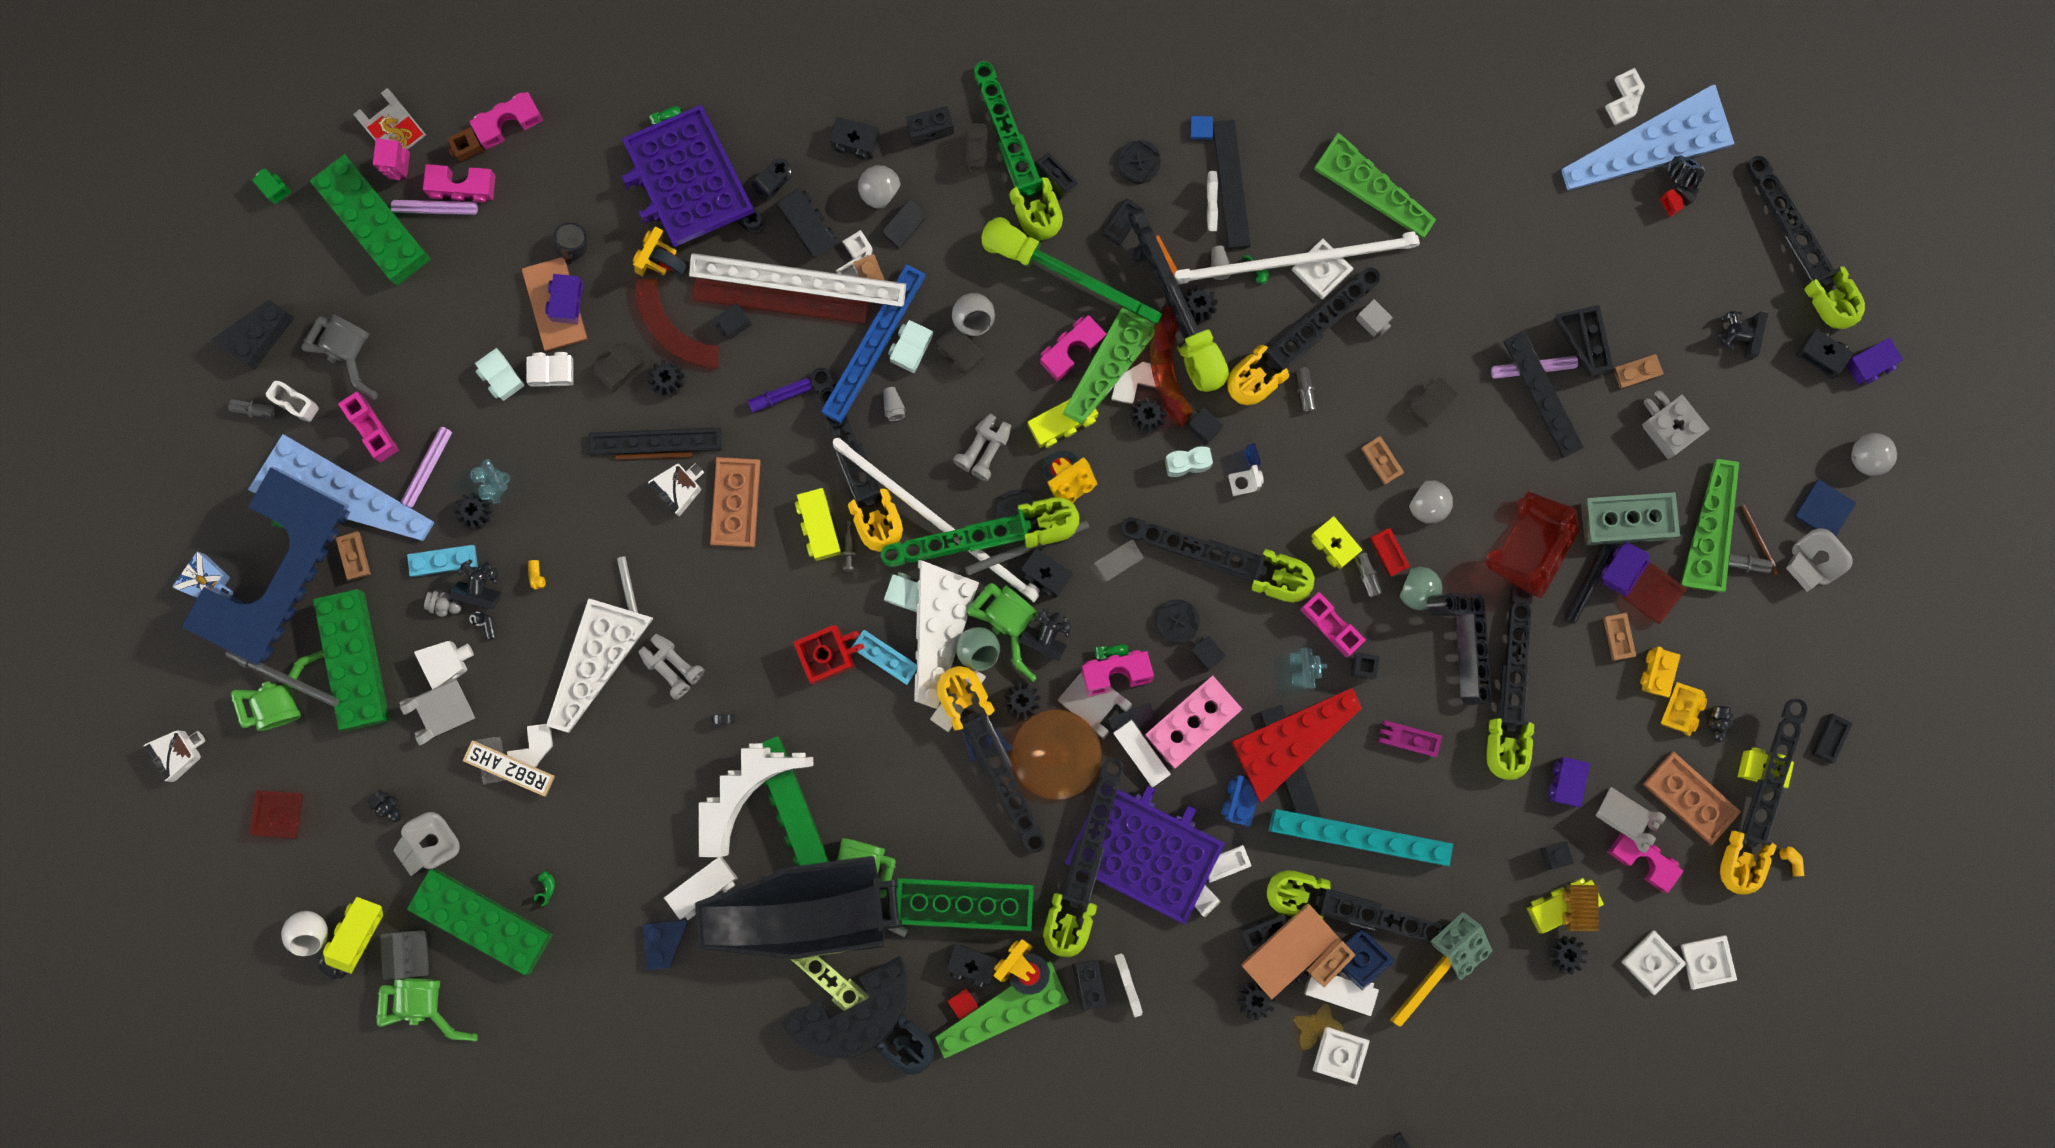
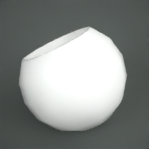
M297 912L288 918L283 925L281 932L283 944L287 950L295 955H313L322 949L327 942V924L315 912Z

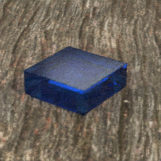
M1249 444L1245 452L1250 469L1253 465H1257L1259 468L1261 462L1256 444Z

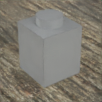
M1374 299L1358 314L1356 320L1375 337L1378 333L1383 335L1391 327L1389 322L1393 317Z

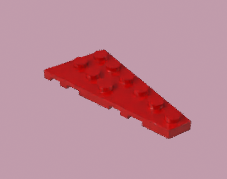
M1353 688L1232 742L1259 804L1362 709Z

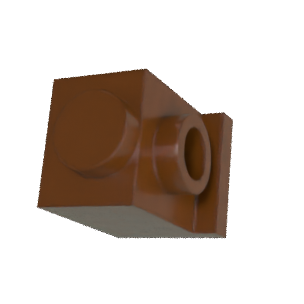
M471 127L447 138L450 146L447 148L452 158L457 157L460 162L485 152Z

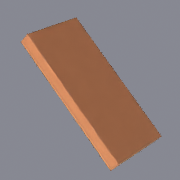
M560 257L522 268L544 351L548 352L588 340L581 313H579L578 324L552 322L545 313L546 302H550L551 295L548 292V284L550 280H553V274L570 275L566 260Z
M716 457L710 545L755 548L761 460Z
M1674 751L1664 759L1643 783L1651 793L1709 845H1713L1741 813L1737 807Z
M1307 904L1249 956L1241 966L1265 993L1273 999L1339 937L1311 905Z

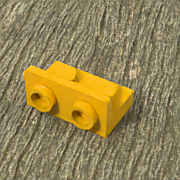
M1657 646L1649 650L1646 663H1648L1647 671H1644L1640 684L1643 685L1642 691L1669 698L1680 654L1662 650V647Z
M1677 682L1661 724L1691 736L1692 731L1695 732L1699 725L1698 715L1700 711H1704L1707 704L1704 692Z

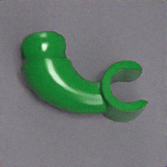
M673 106L661 113L651 114L649 116L651 125L683 113L681 112L682 108Z
M1249 255L1242 257V260L1256 261ZM1257 270V283H1267V278L1269 277L1268 270Z
M1124 644L1108 648L1107 646L1095 647V659L1103 660L1113 655H1119V657L1127 656L1130 653L1128 652L1129 647Z
M543 871L538 876V880L543 883L544 893L535 895L534 902L543 896L545 902L541 907H546L549 903V898L554 892L555 880L552 874Z

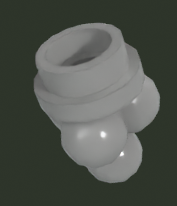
M434 591L433 593H427L424 609L429 610V613H434L435 611L438 616L444 617L449 611L452 614L459 613L462 605L457 600L451 601L449 593L442 592L439 594V592Z

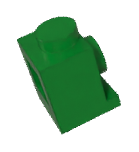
M266 168L261 169L256 174V177L252 179L274 205L292 192L275 172L271 174Z

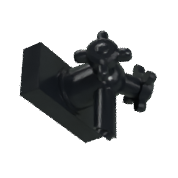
M1730 311L1721 317L1722 321H1729L1728 334L1723 336L1721 333H1718L1717 337L1720 339L1722 346L1729 347L1731 350L1735 348L1732 344L1734 339L1747 342L1744 358L1753 360L1760 353L1768 313L1758 312L1753 316L1751 325H1748L1746 321L1738 322L1737 317L1743 315L1741 311Z
M471 559L461 564L458 575L461 576V574L466 573L469 576L468 583L458 581L451 590L450 599L494 609L501 599V592L486 588V580H492L493 584H497V569L491 568L488 562L483 563L479 569H473L470 566L473 561Z
M1049 608L1046 610L1041 609L1032 618L1034 622L1037 620L1042 622L1043 625L1040 631L1027 626L1019 642L1060 661L1067 645L1055 638L1058 632L1065 633V637H1069L1071 623L1067 617H1063V623H1059L1061 619L1059 612H1055L1050 619L1047 614L1051 610Z

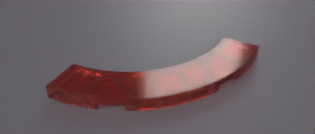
M635 279L636 298L640 313L657 341L673 355L691 364L718 369L719 346L697 342L685 336L669 321L660 302L657 279Z
M1166 305L1160 312L1162 316L1158 324L1155 323L1154 337L1150 346L1151 369L1156 389L1160 391L1165 402L1164 407L1176 424L1181 427L1185 425L1194 409L1185 399L1175 376L1173 344L1178 325L1169 305Z

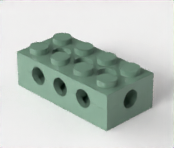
M1676 492L1587 498L1581 502L1585 546L1625 543V541L1628 543L1664 541L1680 537ZM1649 513L1655 517V522L1650 520ZM1627 515L1633 518V524L1627 520ZM1605 516L1610 518L1611 525L1606 523Z

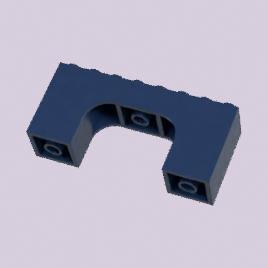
M276 467L269 468L248 506L280 523L287 530L290 538L289 550L266 592L256 602H245L212 585L205 586L182 625V628L256 665L270 659L274 652V648H272L273 643L277 642V640L279 641L285 632V629L282 628L284 623L290 621L296 612V609L293 608L295 603L301 602L307 592L304 589L306 583L312 582L318 572L315 569L317 563L324 561L329 552L326 550L327 545L333 543L340 532L336 530L338 525L345 523L350 514V511L347 510L349 505Z

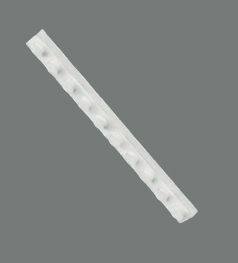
M695 253L691 254L689 276L904 306L905 283Z

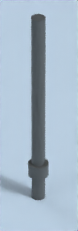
M1086 520L1080 522L1074 534L1089 529L1088 522ZM1038 543L1036 547L1027 548L1023 544L965 567L967 575H971L1045 545Z
M228 650L226 652V657L238 662L240 666L246 669H254L333 707H336L339 703L338 698L262 663L256 665Z

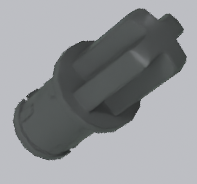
M1307 367L1299 368L1296 370L1299 387L1297 393H1300L1302 412L1316 410L1313 390L1315 389L1311 384L1309 369Z
M234 399L229 401V411L248 414L250 418L253 416L271 420L274 418L275 406L256 403L255 400L251 402Z
M1363 553L1354 557L1361 574L1359 578L1363 579L1369 596L1376 597L1380 595L1382 591L1375 576L1377 572L1373 571L1368 554Z
M1730 553L1728 567L1744 569L1745 572L1751 570L1770 573L1772 562L1770 560L1753 558L1752 555L1741 556Z

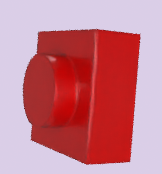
M1674 189L1666 192L1660 198L1670 217L1678 214L1684 208L1681 196L1678 193L1676 194Z

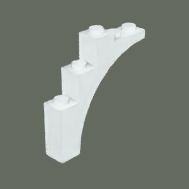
M749 743L748 748H741V770H728V774L720 776V797H707V801L699 802V857H723L729 855L730 836L735 819L742 805L752 792L766 780L781 772L793 768L813 766V757H806V753L803 752L792 753V757H784V752L770 753V747H763V743Z

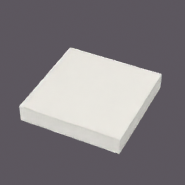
M1322 239L1309 252L1333 248ZM1343 258L1296 264L1292 271L1323 300L1354 268Z
M1652 930L1621 961L1653 995H1656L1687 964L1655 930Z
M1726 935L1680 944L1684 961L1687 963L1685 966L1691 989L1694 990L1737 980Z
M1325 1027L1313 1071L1357 1085L1370 1041Z

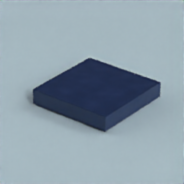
M1818 479L1794 517L1814 530L1823 528L1837 536L1856 502Z
M1361 929L1345 943L1355 956L1341 971L1363 991L1389 968L1395 959L1369 934Z

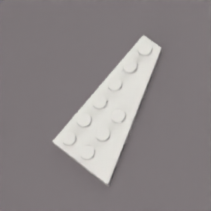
M918 560V568H920V579L918 580L917 587L919 589V603L917 604L916 625L918 651H916L917 673L915 674L914 701L937 709L940 702L937 693V683L940 676L952 666L956 654V645L963 633L968 617L967 609L973 602L979 582Z
M588 599L546 726L567 733L572 730L651 623L652 617Z

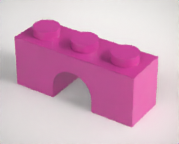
M526 92L516 94L512 100L506 103L495 105L487 113L477 114L469 122L480 143L487 150L505 141L501 128L506 121L517 120L523 129L526 130L544 120L533 99Z
M376 138L373 165L384 176H387V179L400 181V178H407L410 152L402 148V144L399 141Z
M425 165L423 190L431 199L442 200L443 197H449L454 201H464V199H473L474 202L485 203L486 200L493 201L496 175L491 169L469 168L467 179L462 183L455 184L452 183L453 172L448 166Z
M1089 315L1085 319L1083 317L1078 319L1074 323V329L1071 332H1064L1057 339L1058 343L1053 348L1049 346L1041 353L1040 364L1057 382L1074 368V362L1067 354L1072 346L1080 345L1091 353L1103 342L1107 335Z
M355 392L338 403L348 420L362 435V441L374 459L382 462L399 451L364 396Z
M1318 592L1300 611L1347 658L1366 639L1351 624L1345 623L1334 611L1335 607Z
M1140 650L1132 651L1127 656L1122 657L1113 655L1100 662L1098 660H1091L1082 665L1081 669L1087 697L1108 693L1111 686L1109 677L1115 673L1125 675L1129 680L1130 687L1152 683L1154 678L1148 652H1141Z
M1623 833L1619 834L1607 851V853L1625 866H1631L1640 856L1644 857L1649 863V872L1644 880L1662 893H1669L1683 873V870L1678 867L1680 864L1671 857L1665 858L1661 855V850L1657 846L1650 845L1648 851L1644 853L1638 849L1634 840Z

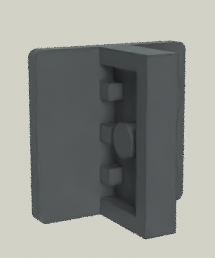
M426 930L380 935L382 975L384 980L429 975Z

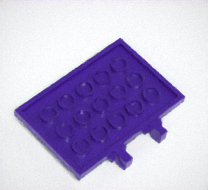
M702 104L622 138L635 166L631 169L630 173L622 176L627 189L632 185L638 186L640 184V186H645L652 202L649 203L650 206L647 207V210L639 211V215L644 224L654 220L655 222L661 220L673 247L754 213V209Z
M1104 783L1100 791L1102 795L1110 796L1113 793V787ZM1147 786L1143 796L1137 794L1136 798L1117 789L1101 846L1105 850L1096 880L1186 925L1225 843L1194 828L1196 822L1192 821L1196 809L1188 806L1182 818L1179 816L1174 818L1154 808L1155 804L1150 802L1156 789ZM1097 805L1094 809V814L1098 818H1103L1107 814V808L1104 805ZM1089 814L1065 861V864L1071 866L1077 841H1082ZM1091 818L1090 823H1095L1093 830H1088V834H1091V839L1095 840L1096 836H1101V832H1098L1099 824L1104 826L1105 821H1097ZM1091 848L1084 849L1082 858L1088 862L1092 861L1095 857V852ZM1080 870V872L1088 875L1085 870Z

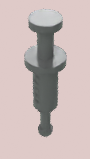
M848 520L846 522L847 533L844 535V552H842V557L846 558V567H843V571L852 572L854 571L852 558L856 557V553L853 552L851 521Z

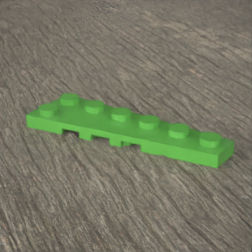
M1337 133L1314 168L1321 175L1409 231L1415 232L1422 239L1425 238L1436 221L1420 204L1411 199L1401 187L1398 188L1385 173L1380 172L1374 166V163L1362 156L1358 149L1340 133Z
M1122 307L1067 404L1063 415L1083 425L1157 335L1160 326Z
M1716 459L1714 462L1679 587L1721 593L1726 591L1739 462Z
M1046 962L1050 970V978L1047 986L1041 992L1033 995L1022 994L1013 986H1010L937 1035L935 1039L944 1059L1068 1003L1069 1001L1052 962Z

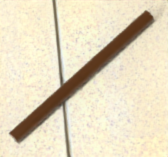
M693 452L615 455V460L693 458Z
M1746 505L1741 506L1740 508L1766 559L1772 562L1774 575H1779L1780 572Z

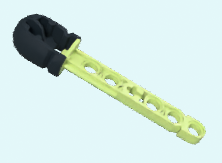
M819 956L791 959L834 997L832 1001L843 1011L869 998L868 994L853 980L849 979L847 981ZM815 960L819 961L822 965L821 971L817 974L811 973L809 969L810 963ZM826 968L830 970L826 973L829 977L834 978L836 976L838 978L836 980L837 987L831 986L829 988L827 986L829 982L824 977L822 981L818 979L825 973ZM848 990H852L856 995L855 1001L850 1004L843 1000V994ZM903 1014L902 1018L898 1020L899 1026L903 1029L906 1028L913 1035L912 1040L920 1041L923 1048L919 1044L912 1045L909 1042V1036L903 1037L899 1034L893 1041L896 1045V1052L903 1051L906 1054L904 1059L910 1064L902 1061V1055H895L891 1052L886 1043H881L874 1050L881 1051V1056L900 1072L914 1075L921 1073L931 1064L934 1058V1047L928 1035L914 1022L906 1021V1015Z

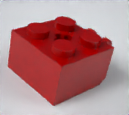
M833 625L793 642L810 684L815 685L855 668L850 655L865 648L864 644H857L847 649L845 642L856 639L860 635L858 631L842 636L839 627ZM823 650L829 652L826 660L820 658V655L823 654L821 651Z

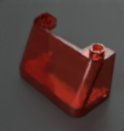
M1527 491L1524 498H1520L1516 509L1519 513L1517 523L1502 549H1495L1488 554L1486 564L1492 572L1527 593L1542 598L1578 535L1579 521L1575 508Z

